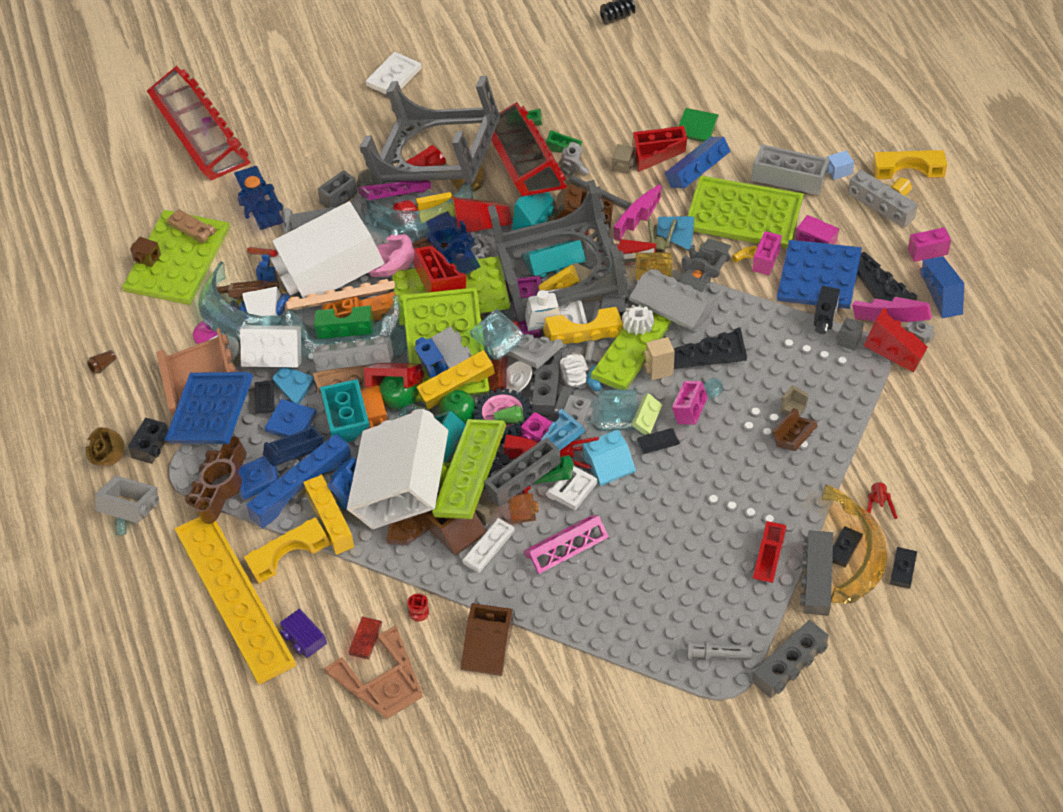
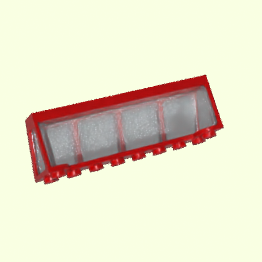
M176 65L150 87L147 93L201 172L212 181L249 165L251 161L247 157L249 155L243 147H240L242 144L236 137L233 138V131L229 127L226 128L227 123L222 117H218L220 113L214 106L211 107L213 103L208 97H204L206 93L200 87H197L199 85L193 77L190 79L189 73L185 69L181 70ZM211 117V120L202 123V118Z

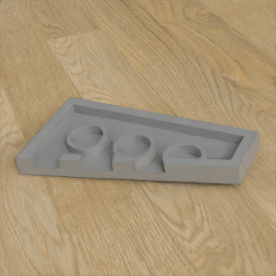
M498 330L487 340L491 348L536 369L564 346L562 340L559 339L555 341H550L547 337L537 339L533 335L520 336L517 332Z

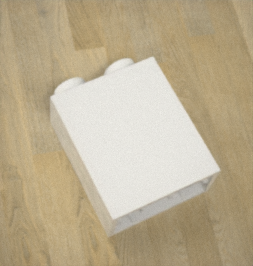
M350 201L273 240L279 254L276 257L270 258L289 295L292 296L300 292L302 298H306V295L317 293V296L324 295L325 291L335 290L385 264L372 236Z
M417 409L412 411L411 414L394 420L384 421L381 425L364 430L362 432L347 510L371 529H376L435 509L448 429L439 423L431 412Z

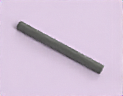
M573 175L570 176L569 182L588 190V183ZM601 189L603 198L626 209L631 206V203Z

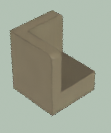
M792 385L781 399L780 412L787 415L795 408L801 416L807 408L808 393Z
M482 490L475 513L481 523L487 525L497 513L499 507L486 500V491Z

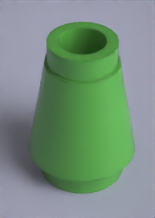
M513 405L494 412L495 420L505 421V424H519V422L524 421L521 406Z

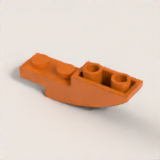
M391 292L359 300L355 296L322 305V310L334 309L337 318H345L352 313V307L371 305L374 321L382 319V314L397 310L396 294Z

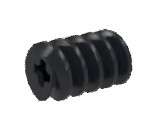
M613 0L600 6V16L605 25L608 24V20L612 23L614 18L618 21L620 17L622 19L625 18V14L631 16V12L633 14L636 12L633 0Z

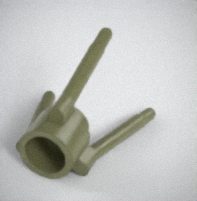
M648 219L650 243H657L656 255H664L666 248H669L676 219H673L666 241H664V238L658 237L657 225H654L653 230L651 219Z

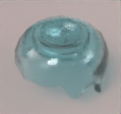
M394 326L383 334L384 338H391L393 354L395 356L403 354L408 349L405 330Z

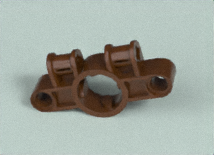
M236 436L231 437L229 444H223L220 451L209 450L206 452V459L199 467L201 472L200 481H193L190 493L185 496V502L195 507L199 517L205 524L215 522L226 499L234 496L241 488L242 477L239 474V470L247 452L240 439ZM229 475V478L223 483L212 485L218 477Z

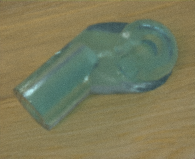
M116 517V535H125L127 520Z

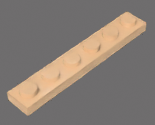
M388 279L378 281V284L375 285L364 283L359 288L353 289V286L345 287L339 292L328 290L324 292V295L317 296V293L306 295V298L303 299L292 297L288 299L284 307L286 312L321 306L355 296L361 298L392 292L395 283L394 281L388 282Z

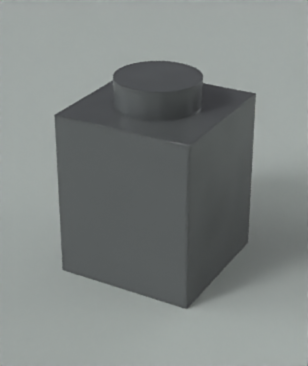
M846 317L839 331L837 345L855 351L862 338L864 323Z

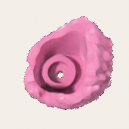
M390 235L386 238L389 243L376 246L385 264L368 272L371 277H390L397 271L409 268L414 260V248L407 235Z

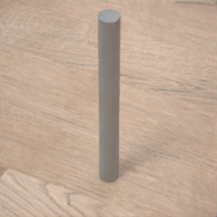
M601 303L595 304L592 321L596 319L598 310L602 306ZM593 340L587 342L584 356L586 364L591 363L595 345Z

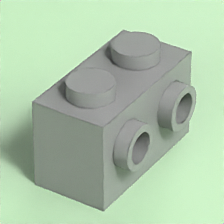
M452 327L431 337L443 355L448 369L472 356L468 347L462 346V338L458 331L454 332Z
M569 395L564 410L584 427L585 432L583 434L586 435L589 428L588 421L589 419L592 420L595 411L592 408V400ZM581 434V435H580L579 437H577L575 440H581L582 437H583V434Z

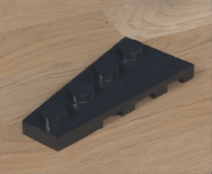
M866 252L861 253L857 275L874 299L893 301L895 297L917 301V295L914 292L910 293L902 282L898 283L889 271L886 272L880 268L881 265Z
M740 327L730 333H720L718 337L712 339L707 337L701 339V342L696 344L689 343L673 348L675 351L674 369L747 361V353Z

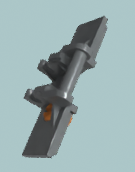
M707 239L699 252L695 251V245H691L689 248L690 258L688 259V256L685 255L682 259V269L685 273L679 282L684 285H690L693 289L702 292L708 282L710 283L711 277L717 278L724 263L730 259L728 251L731 245Z

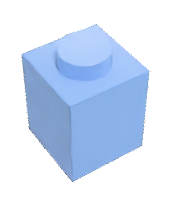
M847 151L827 156L830 159L827 173L831 175L833 180L853 174L854 161Z

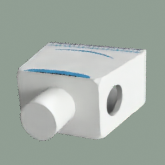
M541 290L537 296L528 298L525 312L528 331L543 329L545 317L561 315L554 293Z

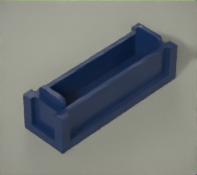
M312 425L306 430L270 443H264L262 455L274 467L313 452L323 444L324 437L319 435Z

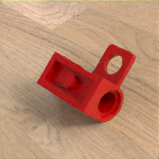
M430 145L424 151L408 159L406 163L421 167L444 166L446 158L438 148Z

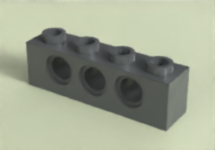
M562 348L538 369L533 367L532 378H535V382L531 381L530 388L533 397L529 396L532 414L536 412L543 417H554L558 397Z
M547 437L485 480L486 495L498 507L502 506L561 463L559 448Z
M809 619L753 671V684L770 698L776 693L780 694L790 680L794 681L799 676L802 668H807L812 664L814 657L818 653L822 654L828 647L829 635Z

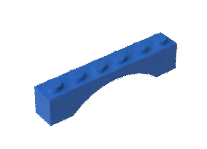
M337 434L333 435L246 504L250 519L262 529L279 516L288 501L304 486L305 481L323 473L337 470L351 458L349 444Z

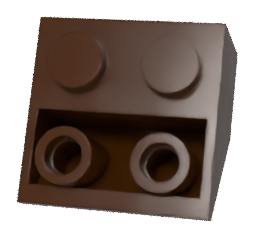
M475 512L472 519L434 517L433 514L428 517L430 532L455 556L486 533Z

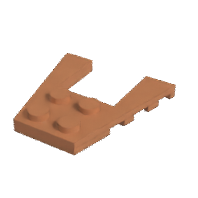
M396 625L378 635V638L398 665L367 684L363 685L343 657L324 667L327 675L386 719L423 697Z

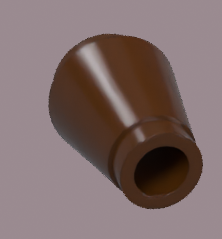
M112 350L92 356L87 361V366L92 373H101L116 360V355Z

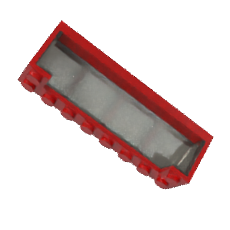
M518 102L499 112L500 119L491 141L521 196L567 188L564 183L566 177L532 119L528 120L526 117L528 112L524 105L520 107Z

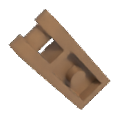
M180 209L167 219L168 225L202 244L208 240L207 237L209 235L212 236L216 232L212 225H207Z

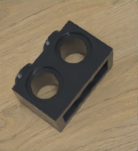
M145 417L128 445L131 458L153 464L154 460L159 457L162 446L167 442L165 440L168 433L166 423Z

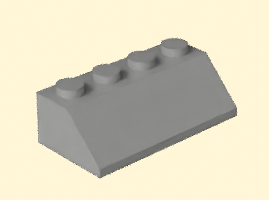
M762 144L753 163L751 180L794 191L807 192L812 195H820L830 159Z
M653 269L642 275L629 297L630 301L642 307H648V310L692 331L710 318L715 301L708 294L699 292L690 285H684L675 278L665 276L660 271Z

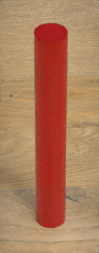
M247 248V252L254 255L263 254L276 257L278 254L273 249Z

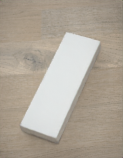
M498 518L462 560L463 564L480 573L515 532V527Z

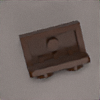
M793 408L772 431V435L777 447L796 451L818 426L815 420L800 417L798 410Z

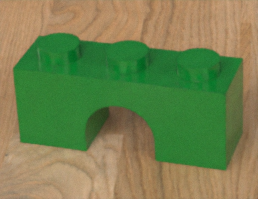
M371 305L352 307V313L345 318H337L334 309L316 310L314 328L317 339L373 334L374 317Z

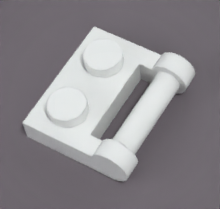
M573 466L572 477L574 479L562 493L560 492L568 480L557 481L553 487L546 491V495L551 500H557L576 510L597 484V478Z

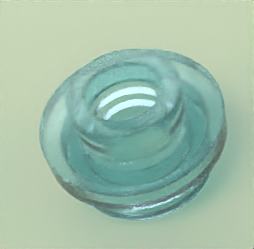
M711 378L704 384L706 394L709 396H718L723 391L722 383L716 378Z

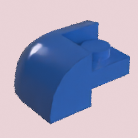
M354 457L342 464L331 475V481L327 485L338 497L337 505L348 511L347 505L357 462Z

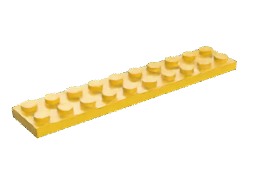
M198 517L174 528L257 684L260 685L296 667L294 658L217 521L205 524Z

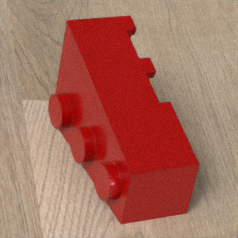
M684 126L633 132L632 146L634 147L638 172L686 152L687 136Z
M451 196L456 228L459 234L492 228L488 206L492 205L496 207L500 226L512 224L510 208L506 203Z
M433 246L414 249V267L427 293L466 289L467 276L464 273L458 272L456 266L449 264L446 261V257Z
M883 308L876 318L863 346L914 373L928 346L911 331L908 333L900 326L901 322L899 320L895 321L887 314L888 311Z

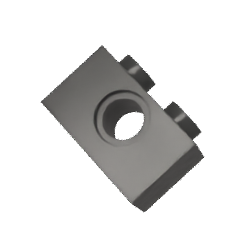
M344 170L317 188L320 203L326 208L340 206L357 194L356 179Z

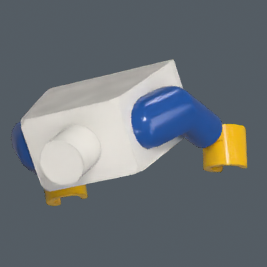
M272 287L242 293L244 301H240V299L237 301L239 303V312L247 321H251L253 325L271 326V323L280 320V315L285 310V303L294 295L290 296L288 292L286 293L285 290H282L281 296L278 288Z

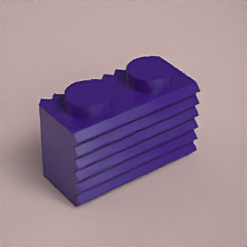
M301 609L294 611V613H291L290 616L280 622L282 637L287 642L290 640L293 643V648L299 655L303 654L306 658H309L327 644L325 635Z

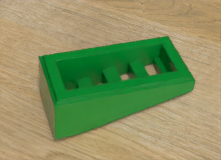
M552 130L549 131L546 140L550 151L560 153L563 152L565 147H569L570 142H575L580 147L582 144L580 140Z
M570 456L560 457L561 463L535 481L534 484L571 479L574 463Z

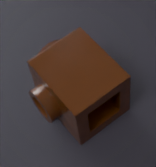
M139 237L130 248L133 261L150 267L161 256L158 243L143 237Z

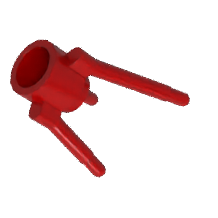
M599 437L572 441L560 450V455L562 457L568 455L570 458L574 457L575 451H583V446L574 447L573 445L598 441ZM572 460L576 466L591 468V465Z
M881 482L874 483L871 486V493L868 494L869 501L864 529L868 528L873 501L879 503L880 507H883V503L887 500L894 519L898 518L891 500V494L887 492L886 484Z

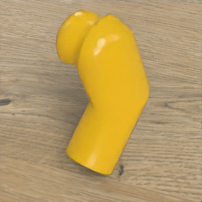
M758 247L743 248L732 255L733 261L738 263L743 259L754 258Z

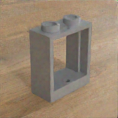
M115 475L95 494V511L139 523L158 505V487ZM122 495L139 501L134 503L118 497Z

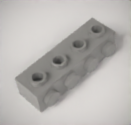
M859 170L850 178L849 195L903 228L915 219L918 204L863 170Z
M376 337L371 340L359 339L348 343L343 341L332 345L321 344L313 352L316 371L390 362L394 355L390 337Z

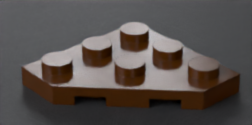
M433 510L389 524L386 538L387 544L408 545L429 531L428 517L433 514Z

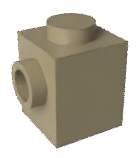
M617 144L612 156V171L628 174L630 168L635 165L634 147Z

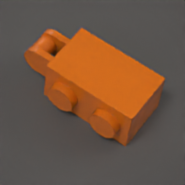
M379 385L361 388L370 425L367 429L381 425L382 422L387 421V414Z

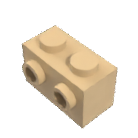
M668 337L646 343V351H644L646 363L643 366L645 373L650 375L651 380L673 375L675 351Z

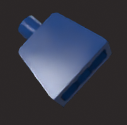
M424 337L416 340V353L430 379L448 370L443 355L432 339L426 340Z

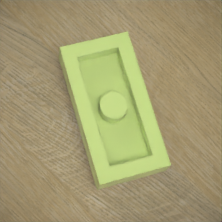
M649 393L644 395L631 425L643 435L650 434L663 404Z

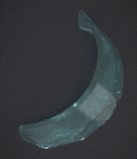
M464 182L461 189L454 196L474 199L471 184ZM451 198L436 207L420 211L393 210L379 205L373 200L366 199L371 225L375 229L378 228L388 233L389 236L405 234L411 241H417L442 230L444 227H456Z
M223 261L217 265L200 292L198 307L202 320L214 332L217 333L216 329L219 328L223 335L235 337L236 341H241L240 329L245 325L286 326V318L282 315L260 316L246 313L234 308L221 297L216 283L225 279Z
M399 295L393 296L394 302L390 310L380 322L373 326V334L317 339L315 330L306 325L293 310L286 311L287 325L301 326V344L312 353L321 344L332 345L343 341L348 343L359 339L386 338L393 331L400 315Z

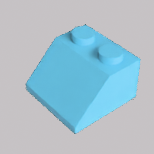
M619 430L600 436L598 441L583 444V458L588 465H591L590 470L595 478H597L600 486L636 472L628 445Z

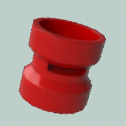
M420 593L411 595L407 601L409 616L414 621H424L429 616L428 599Z

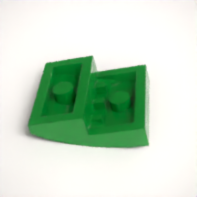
M685 108L679 126H684L687 139L704 142L709 137H712L719 114Z

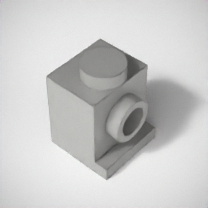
M924 321L908 322L905 327L908 333L911 331L925 345L927 342L930 343L935 336L933 332L934 326Z

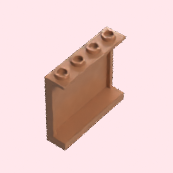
M219 328L216 329L218 337L168 356L164 350L156 352L168 410L173 416L190 373L237 372L234 363H231L233 355L227 346L230 344L226 334H222Z

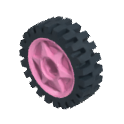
M500 388L497 389V393L491 390L489 395L485 393L483 399H478L474 409V420H495L494 412L513 405L521 406L524 421L519 422V424H506L500 444H505L506 435L521 436V426L531 416V408L527 398H523V394H517L515 390L509 393L507 388H505L504 392H501Z

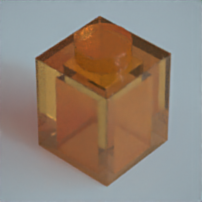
M532 493L516 495L509 500L512 524L536 521L535 513L539 512L538 501L533 500Z

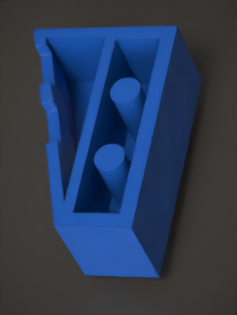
M944 256L922 260L920 274L941 317L947 318L963 315V280Z

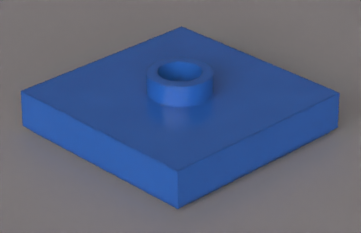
M281 399L265 426V432L287 437L306 430L316 415V409Z
M264 456L242 465L239 470V474L242 477L241 496L244 500L261 493L278 480L277 466L273 467Z

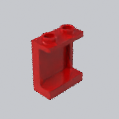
M377 363L365 367V387L381 384L385 376H402L404 388L420 384L424 378L422 364Z

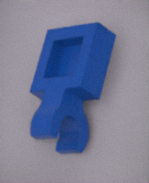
M262 254V262L259 261V265H257L256 275L258 280L277 281L275 267H270L269 255Z

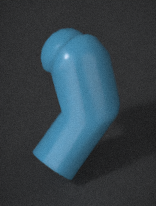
M592 365L587 373L586 382L594 391H600L602 383L591 379V373L596 365Z

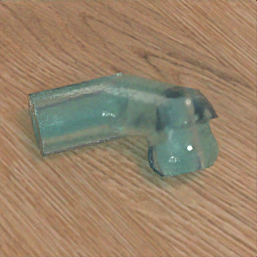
M409 404L399 410L398 418L408 415L411 410H427V408Z

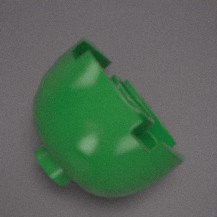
M385 376L380 384L383 402L395 411L411 407L418 396V384L404 388L402 376Z
M454 390L441 398L438 413L442 414L451 410L466 424L468 419H474L476 404L469 393L462 390Z

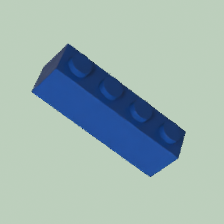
M709 137L667 170L665 176L670 187L686 188L731 151L725 137Z

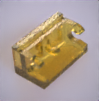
M672 252L636 253V280H640L642 275L651 269L658 270L661 274L672 277Z

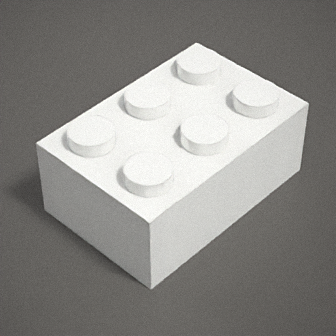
M245 325L240 329L241 366L298 367L301 364V326Z

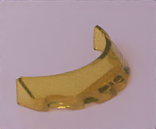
M826 484L822 493V500L839 502L846 513L860 517L864 524L866 555L863 563L848 581L834 588L831 596V603L851 604L869 593L879 583L887 563L886 540L880 526L866 509L843 492Z

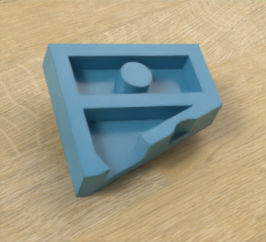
M658 217L657 235L667 239L673 219H676L670 241L689 251V248L693 245L694 217Z
M280 367L272 378L275 386L282 390L284 396L297 404L302 402L314 384L313 376L289 367Z
M563 409L558 412V420L552 422L549 431L542 438L543 440L547 437L559 448V451L585 432L584 427Z

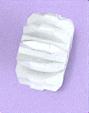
M632 305L631 308H626L625 313L622 315L624 329L628 330L629 334L635 333V335L638 333L644 335L645 332H650L651 327L654 325L652 311L648 310V307H641V305L638 307Z
M569 355L560 360L562 379L566 386L575 388L586 382V369L578 355Z

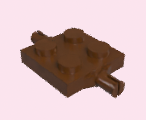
M267 280L230 283L227 286L216 287L217 294L228 293V296L233 297V299H243L242 293L272 287L279 288V281L268 282Z

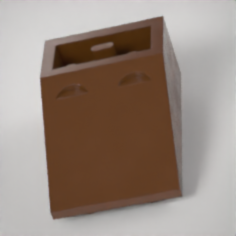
M566 183L567 188L562 189L557 195L554 220L565 217L575 211L585 200L588 191ZM599 197L604 205V210H601L605 214L606 222L604 224H608L610 230L614 202Z
M471 604L461 670L502 676L514 622L513 609Z

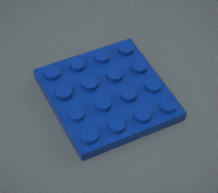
M789 240L777 293V301L817 305L823 285L840 289L838 308L851 309L862 247Z
M250 372L190 373L165 440L168 443L229 444L253 375Z

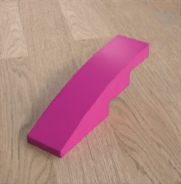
M657 185L643 194L622 214L614 226L615 240L620 241L627 229L634 231L641 219L648 221L661 199V185Z
M895 297L893 301L874 299L872 303L855 300L852 304L855 319L875 321L883 308L888 311L887 314L895 321L914 322L931 320L932 318L929 303Z

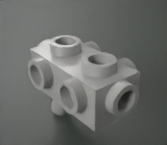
M570 142L569 147L564 148L559 164H561L560 169L564 175L571 176L578 170L586 176L589 169L584 167L580 161L583 148L575 142Z

